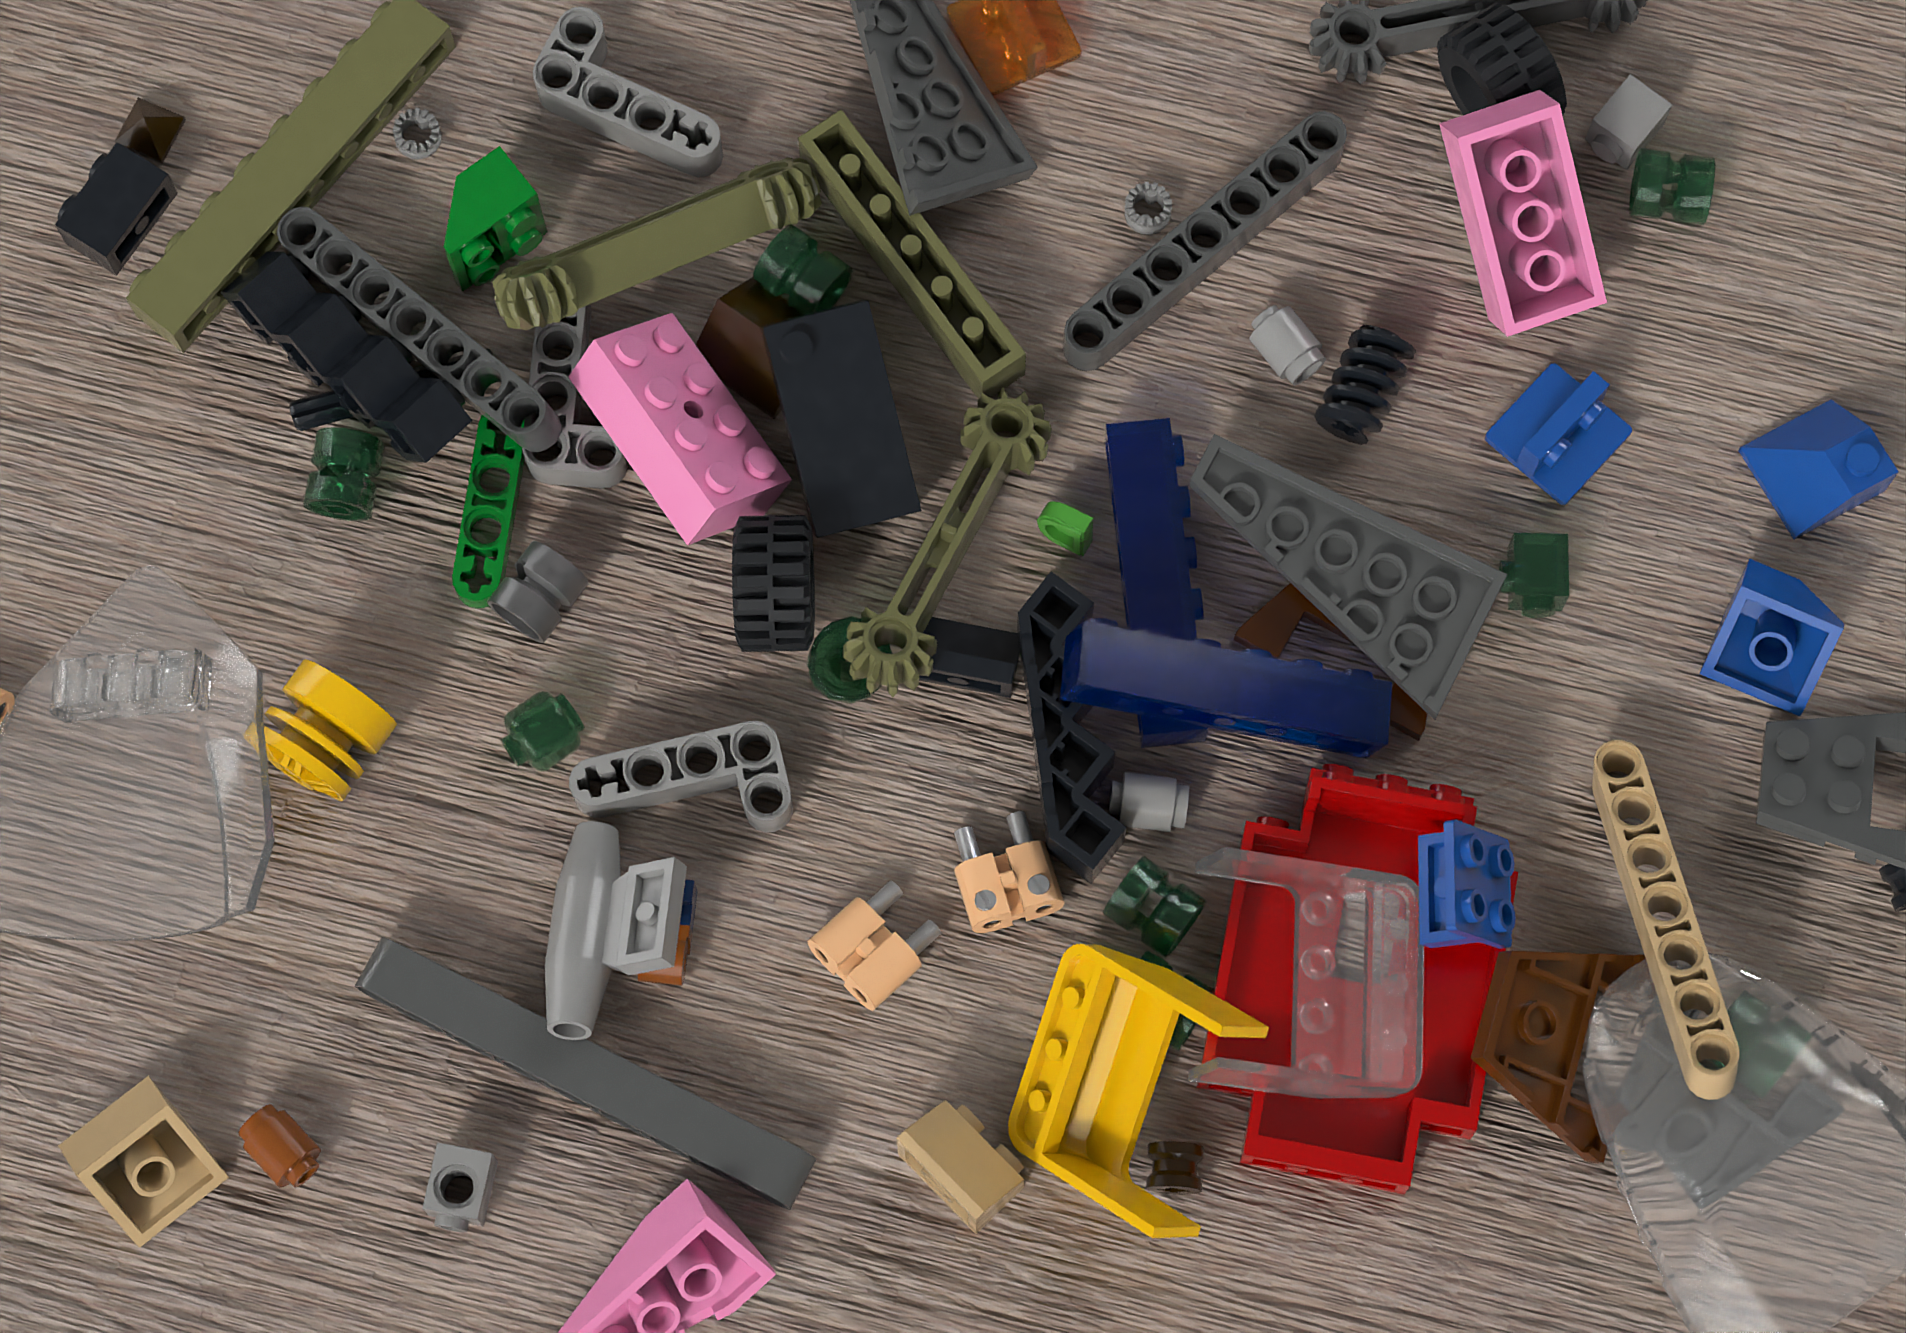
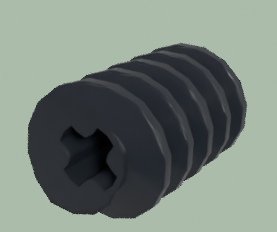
M1362 325L1358 330L1351 333L1348 341L1350 348L1343 351L1340 358L1341 367L1335 369L1332 375L1333 385L1325 390L1323 396L1325 403L1318 406L1315 413V419L1323 429L1336 437L1359 445L1367 444L1368 442L1366 435L1363 434L1364 431L1378 433L1383 428L1382 422L1374 417L1372 413L1389 414L1391 410L1390 403L1380 395L1395 396L1399 392L1400 387L1388 377L1401 378L1407 374L1408 368L1397 360V357L1413 359L1416 354L1415 348L1395 333L1372 325Z

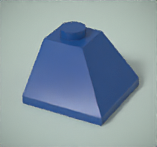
M1832 399L1745 444L1738 450L1793 540L1885 492L1899 472L1872 428Z
M1749 558L1725 610L1701 668L1700 675L1801 717L1845 624L1800 579Z

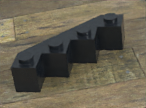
M265 252L221 291V294L254 334L266 344H270L273 340L278 342L287 353L289 363L318 387L324 382L328 384L339 397L340 405L366 427L371 429L376 425L383 428L392 439L390 441L391 447L406 460L427 463L472 421L462 408L466 402L459 390L445 379L441 381L440 379L420 377L410 365L413 361L411 353L394 337L368 335L358 323L362 316L355 305L343 295L317 293L307 281L311 277L309 270L293 254Z
M1051 571L1019 610L1017 634L1047 849L1051 855L1092 884L1124 843L1127 827L1089 800L1113 769L1116 754L1113 749L1079 725L1102 696L1105 677L1069 651L1093 621L1094 602Z

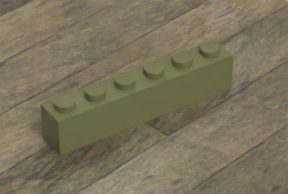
M842 109L798 137L800 158L807 160L811 166L812 171L817 176L820 189L976 397L979 399L983 393L991 398L1002 387L1005 389L1023 377L1026 366L1025 351L922 215L917 213L909 216L901 187Z

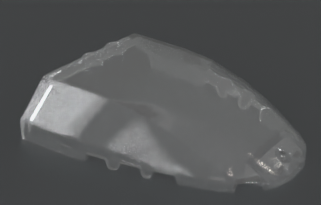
M1708 953L1739 1046L1740 1057L1735 1085L1726 1096L1710 1100L1698 1097L1690 1091L1685 1082L1647 961L1644 959L1614 980L1597 1000L1588 1022L1590 1025L1586 1055L1582 1063L1585 1086L1601 1142L1607 1146L1617 1174L1616 1184L1620 1193L1626 1197L1636 1220L1638 1236L1642 1244L1649 1249L1663 1277L1662 1285L1690 1333H1826L1906 1272V1085L1852 1037L1801 999L1743 963L1724 955ZM1681 960L1667 963L1677 970H1686L1692 967L1687 962ZM1697 1009L1683 1012L1688 1018L1694 1020L1708 1017L1706 1013ZM1705 1059L1699 1062L1704 1068L1710 1070H1719L1725 1067L1720 1061L1714 1059Z

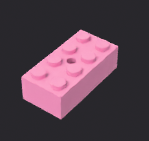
M1537 90L1439 123L1488 320L1508 337L1607 303L1560 104L1541 90Z
M673 313L594 339L568 376L687 545L735 527L740 516H764L792 480Z

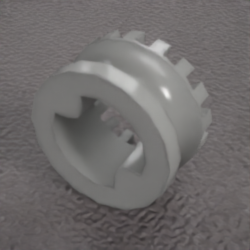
M407 109V112L399 114V118H396L392 130L397 148L404 156L420 160L428 158L439 148L442 136L438 120L426 109ZM418 124L421 130L430 128L432 135L429 136V140L425 141V144L420 143V146H417L414 140L405 142L403 135L406 129L411 125Z
M1144 182L1142 185L1140 183L1136 184L1134 189L1129 190V194L1125 199L1124 217L1129 227L1142 235H1153L1161 232L1168 225L1171 218L1172 200L1170 199L1169 192H1166L1163 186L1160 187L1155 182L1153 184ZM1144 199L1149 205L1158 202L1163 212L1152 219L1147 214L1141 216L1138 213L1136 214L1133 207L1138 201Z

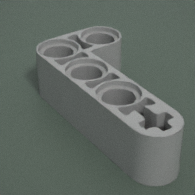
M582 6L574 7L564 12L556 23L533 68V78L542 106L553 114L688 175L704 177L714 173L720 167L723 160L720 130L715 120L708 115L601 68L608 52L602 19L591 8ZM581 33H588L594 36L586 44L578 45L571 42L574 36ZM563 76L571 79L562 88L547 86V83L555 77ZM604 97L617 100L616 104L609 109L602 110L593 106L597 100ZM650 118L661 119L664 122L656 130L648 131L639 127L643 121ZM689 145L692 147H696V149H690Z
M591 304L579 308L574 315L566 317L568 323L560 320V323L553 322L543 328L540 326L535 327L529 385L539 392L544 400L552 395H560L567 398L566 404L561 409L554 411L560 419L561 431L560 436L553 445L562 449L561 454L553 461L543 462L535 458L537 452L522 448L532 477L541 483L600 489L611 488L619 484L627 472L626 458L603 426L579 425L582 396L568 378L588 349L592 315ZM559 345H566L573 349L569 357L564 360L555 361L547 357L549 351ZM538 412L530 414L525 418L524 428L536 422L539 417ZM607 449L615 453L613 460L604 466H595L588 462L589 457L598 450Z
M760 721L743 722L591 757L579 762L572 769L569 777V788L578 809L585 815L593 818L608 817L739 786L745 816L749 824L756 830L767 833L783 829L790 822L793 814L791 791L778 737L768 724ZM752 741L764 742L771 748L769 754L764 759L754 762L746 760L741 756L742 749ZM700 753L711 754L717 759L715 767L705 774L694 773L688 768L690 760ZM647 765L660 767L664 771L661 780L652 786H642L635 781L637 772ZM623 772V777L629 791L621 793L616 773ZM600 779L603 785L601 787V796L591 797L589 792L591 780ZM765 792L778 794L783 800L781 806L772 813L764 814L758 812L753 807V803L760 794Z

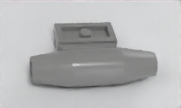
M588 821L576 826L555 889L545 959L547 1030L550 1034L567 1040H583L591 1036L612 968L629 976L670 968L675 965L687 866L676 857L629 866L628 872L621 876L619 832L615 827L603 822Z

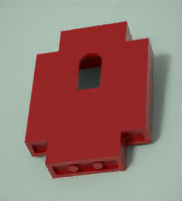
M1323 764L1321 769L1311 768L1298 830L1288 829L1289 823L1287 821L1274 817L1262 816L1257 817L1256 822H1245L1213 995L1268 1026L1269 1029L1266 1038L1219 1037L1207 1029L1197 1088L1251 1098L1240 1163L1405 1194L1411 1184L1419 1130L1469 1140L1476 1133L1486 1071L1471 1059L1497 957L1499 952L1506 951V948L1499 949L1481 942L1429 948L1420 945L1418 835L1444 832V822L1456 819L1474 826L1477 806H1473L1474 798L1461 796V789L1445 784H1432L1429 789L1407 786L1408 780L1400 776L1377 774L1375 779L1354 776V770L1343 765ZM1513 871V874L1510 876L1512 905L1517 885V871ZM1361 879H1375L1384 883L1392 891L1396 901L1383 988L1329 978L1343 894L1352 883Z

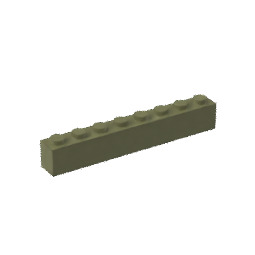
M393 0L392 2L386 1L381 4L373 14L370 26L359 39H351L343 46L337 56V63L324 78L319 76L314 79L306 88L302 98L303 101L290 115L285 114L274 123L270 129L268 140L256 153H249L239 162L234 171V178L221 192L216 191L204 201L199 211L200 216L186 231H178L169 240L164 251L165 255L152 269L143 270L134 279L130 287V294L126 299L136 317L184 353L229 303L221 294V291L265 252H274L279 247L281 242L278 239L277 229L283 215L298 207L312 209L456 48L450 26L416 0Z

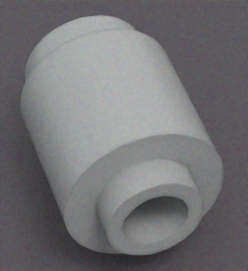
M1276 305L1270 306L1251 323L1255 330L1249 340L1281 379L1287 378L1293 386L1307 380L1325 363L1326 358L1320 351L1322 344L1291 306H1286L1280 310Z
M1124 772L1123 782L1112 781L1108 814L1118 815V821L1130 828L1170 832L1171 827L1184 829L1190 786L1177 784V778Z

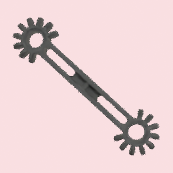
M1339 0L1338 7L1326 2L1320 10L1321 18L1312 20L1309 33L1314 39L1310 41L1309 52L1311 56L1321 57L1318 65L1321 73L1333 68L1337 69L1336 80H1338L1339 84L1346 79L1347 73H1353L1355 79L1361 85L1367 79L1368 70L1379 76L1385 71V57L1437 47L1440 37L1494 3L1505 4L1532 27L1586 17L1589 19L1588 28L1590 32L1597 30L1599 23L1604 22L1613 34L1618 30L1621 21L1631 25L1638 17V8L1644 7L1647 0H1417L1373 10L1368 8L1369 0H1359V4H1352L1351 0ZM1347 33H1355L1361 36L1365 42L1359 45H1352L1346 43L1341 36Z

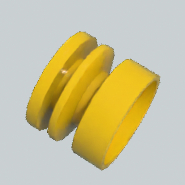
M304 659L282 689L298 710L293 715L283 709L270 706L265 712V716L282 732L279 734L266 726L257 724L248 737L265 753L268 760L285 775L309 790H316L338 801H343L351 791V788L334 772L335 769L352 778H360L364 770L348 753L350 748L353 746L361 751L373 755L377 754L397 726V723L382 707L353 685L317 663Z

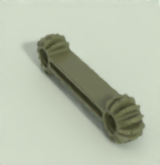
M786 157L779 161L771 160L766 164L755 165L753 169L741 172L736 179L544 257L535 256L531 260L519 261L518 265L505 268L492 282L495 291L494 299L499 314L503 316L508 328H520L526 331L533 327L540 326L543 328L553 322L560 323L561 319L574 315L579 308L770 229L778 228L780 230L784 226L797 224L799 220L811 217L822 205L819 194L821 189L817 176H815L814 171H812L811 166L805 159Z
M1002 387L998 392L997 400L982 393L977 401V408L968 407L964 414L963 424L965 426L961 430L960 443L963 448L973 451L885 613L877 614L865 607L864 611L861 612V622H851L848 626L847 638L849 641L843 645V658L851 663L850 675L853 681L867 678L866 688L870 694L878 689L880 685H886L888 693L893 698L898 693V684L901 683L915 691L916 687L919 686V675L929 676L932 672L933 659L931 657L936 654L937 640L934 639V636L923 634L1010 470L1019 469L1030 476L1034 470L1035 461H1044L1049 446L1047 442L1051 439L1052 428L1050 422L1044 420L1045 410L1042 403L1028 406L1029 397L1025 391L1017 396L1016 399L1008 398V393ZM1000 431H1008L1014 433L1016 436L1011 438H1003L995 433ZM991 468L967 513H962L961 511L983 470ZM930 568H936L913 613L905 615ZM893 644L902 650L895 654H887L881 652L878 648L882 645Z

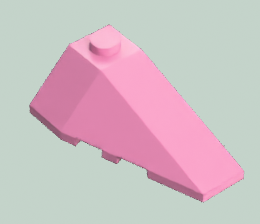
M686 1179L646 1215L558 1333H685L684 1330L712 1315H715L718 1321L732 1314L770 1281L776 1273L723 1208L689 1179Z

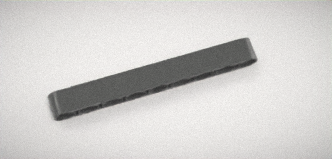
M381 937L355 984L358 990L380 1003L782 1208L791 1210L816 1162L815 1157L801 1148L587 1039L567 1040L550 1034L547 1030L546 1018L390 939Z

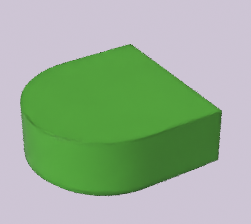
M1056 501L1048 502L1037 519L1040 531L1049 540L1079 556L1085 555L1093 541V517L1066 504Z

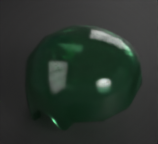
M853 616L831 622L821 630L810 648L806 664L813 686L827 699L846 704H854L870 698L878 690L876 689L870 694L866 688L867 678L853 681L850 675L851 663L843 658V645L849 641L847 638V628L851 622H861V618ZM890 644L882 645L878 648L883 653L893 654Z

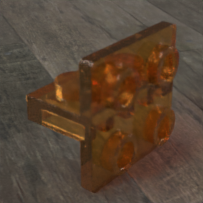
M959 0L947 6L948 18L969 59L993 96L1081 57V47L1056 0Z

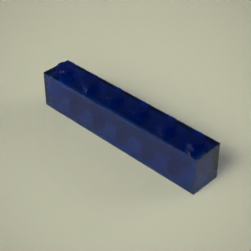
M1170 418L1106 424L1104 443L1141 748L1206 742L1208 725L1217 723L1214 693L1204 692L1202 673L1210 672V656L1207 640L1197 639L1195 621L1204 619L1201 589H1191L1189 569L1197 568V552L1194 536L1185 537L1183 518L1191 517V505L1188 485L1178 486L1176 467H1184L1185 465L1182 435H1172Z
M1091 618L1083 621L1066 636L1060 699L1367 759L1388 745L1392 682L1374 679L1371 672L1362 669H1347L1339 672L1324 669L1323 664L1316 660L1296 659L1289 662L1272 658V654L1266 650L1245 649L1239 652L1223 649L1219 642L1211 639H1193L1188 642L1170 638V634L1161 629L1145 628L1133 631L1118 628V623L1110 619Z

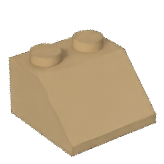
M149 1076L58 1145L75 1175L139 1248L229 1178L183 1116Z
M945 1100L905 1129L896 1138L898 1155L977 1234L1024 1188V1179L1019 1175L1024 1166L1004 1145L1000 1144L994 1149L980 1135L985 1127L966 1106L961 1104L955 1110Z

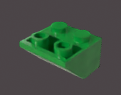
M500 146L456 176L444 249L455 282L463 292L473 284L481 286L490 281L499 272L500 265L516 254L524 256L533 251L541 243L543 235L547 233L537 192Z

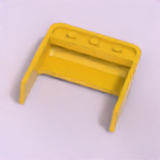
M1074 944L1064 952L1060 960L1008 1121L1010 1140L1019 1152L1149 1237H1198L1201 1229L1200 1225L1136 1185L1129 1175V1163L1179 1014L1181 1013L1219 1037L1266 1038L1269 1027L1168 968L1101 945Z

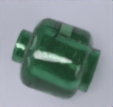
M539 691L505 714L503 721L508 735L500 741L518 767L527 761L533 769L544 772L580 748L581 738L579 732L584 730L585 727L572 705L562 693L554 697L549 692Z

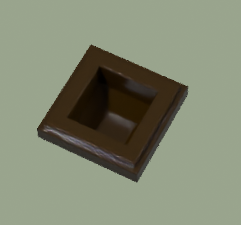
M138 97L115 139V143L118 142L135 153L163 164L186 119L182 115Z

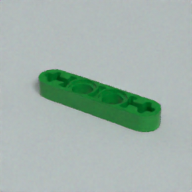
M481 415L478 423L452 573V584L459 599L466 606L472 608L488 607V599L505 578L525 462L522 447L508 435H506L504 444L506 456L497 453L498 440L495 431L491 430V427L497 428V426L483 415ZM513 455H514V458H513V459H510V458L507 457V456H513ZM491 468L504 469L510 475L508 486L498 493L487 492L480 486L482 475ZM483 518L495 519L501 524L499 537L491 543L482 544L472 538L471 531L473 526ZM468 552L485 557L483 570L486 579L491 584L482 585L479 593H472L469 584L464 582L465 579H473L475 577L478 564L475 555L467 556ZM497 556V559L495 561L488 558Z

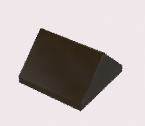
M752 277L718 298L695 345L724 385L775 420L781 412V407L760 326L801 316L806 313Z

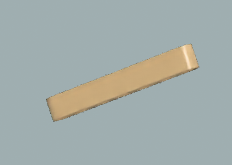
M1612 740L1604 743L1594 756L1592 778L1594 799L1685 1082L1690 1091L1698 1097L1707 1100L1719 1099L1726 1096L1735 1085L1740 1057L1739 1046L1643 755L1639 748L1630 742ZM1612 771H1620L1626 773L1628 776L1624 778H1614L1609 776L1607 773H1610ZM1634 817L1642 820L1644 823L1630 825L1622 820ZM1650 864L1660 870L1647 873L1639 870L1637 867ZM1657 912H1666L1676 918L1670 921H1661L1652 915ZM1681 960L1687 962L1692 967L1686 970H1677L1667 963ZM1697 1009L1706 1013L1708 1017L1694 1020L1688 1018L1683 1012ZM1705 1059H1714L1720 1061L1725 1067L1719 1070H1710L1704 1068L1699 1062Z

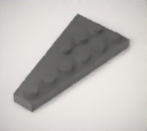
M850 0L909 216L1021 182L1032 176L1038 168L933 0Z
M1214 434L1190 479L1189 486L1424 711L1436 720L1507 574Z

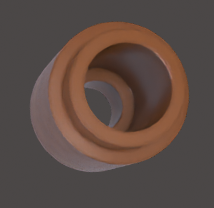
M268 1104L255 1112L238 1132V1135L245 1141L243 1149L279 1188L290 1183L295 1188L301 1186L316 1173L320 1166L316 1159L320 1155L321 1148L285 1110L278 1111L272 1104Z

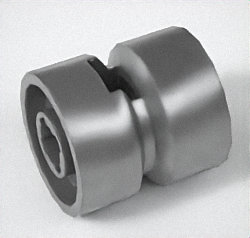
M532 541L515 563L518 574L516 578H504L487 602L495 613L516 630L534 641L544 643L562 620L558 609L561 605L572 606L589 582L584 574L562 555L540 542Z

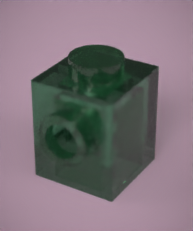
M1513 534L1507 548V560H1500L1499 571L1507 574L1499 592L1508 593V610H1522L1524 616L1531 618L1550 617L1555 614V611L1563 610L1569 598L1568 534Z

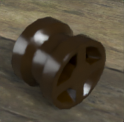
M1177 1141L1149 1143L1147 1156L1153 1161L1152 1173L1146 1178V1190L1164 1194L1185 1195L1201 1193L1202 1180L1197 1175V1163L1203 1159L1204 1147L1195 1143Z

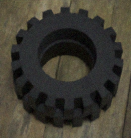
M1492 4L1440 37V40L1437 42V56L1442 77L1451 97L1463 115L1537 90H1541L1560 104L1562 116L1565 113V108L1567 107L1566 92L1559 68L1550 50L1536 30L1521 15L1505 4Z
M806 515L740 516L734 527L732 543L733 618L736 641L742 652L808 651L813 642L815 629L814 548L812 527Z

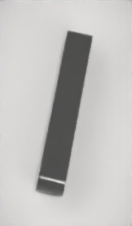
M1326 111L1315 112L1307 116L1076 310L1066 321L1064 329L1063 351L1068 363L1075 369L1082 371H1093L1103 366L1333 172L1341 162L1347 137L1346 126L1341 118ZM1314 137H1323L1331 141L1333 147L1325 150L1317 149L1310 144L1309 140ZM1284 169L1291 172L1295 179L1283 183L1272 178L1270 173L1274 170ZM1244 201L1252 204L1257 211L1251 215H1241L1235 212L1231 206L1237 202ZM1207 234L1214 237L1218 244L1211 248H1202L1196 245L1192 239L1197 235ZM1159 267H1170L1177 271L1179 277L1173 281H1163L1155 277L1153 271ZM1127 299L1137 303L1140 309L1134 314L1126 315L1117 311L1114 304L1120 300ZM1088 332L1099 337L1101 342L1095 347L1085 348L1078 345L1074 338L1081 333Z
M298 207L283 215L278 224V239L289 253L293 254L306 266L310 274L337 296L343 295L355 305L361 316L388 338L394 337L408 349L417 362L441 381L445 379L459 390L467 403L522 448L532 452H540L555 444L560 436V419L539 392L316 211L308 207ZM316 233L308 244L302 245V242L308 235ZM352 262L349 270L337 275L342 266ZM389 291L387 298L382 303L374 305L379 295ZM426 321L423 330L418 334L410 335L414 326ZM463 351V356L456 364L447 366L451 356ZM501 382L497 392L491 396L484 397V393L490 385ZM536 412L539 413L535 423L529 427L521 428L527 416Z

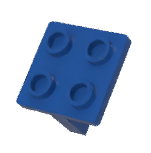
M1552 363L1488 430L1485 441L1560 505H1566L1628 439L1632 433V427L1602 403L1610 384L1593 371L1580 384L1560 366Z
M1456 819L1444 822V832L1418 835L1420 945L1437 948L1481 942L1499 949L1510 948L1512 946V930L1515 926L1516 916L1511 903L1510 876L1514 871V857L1508 839Z

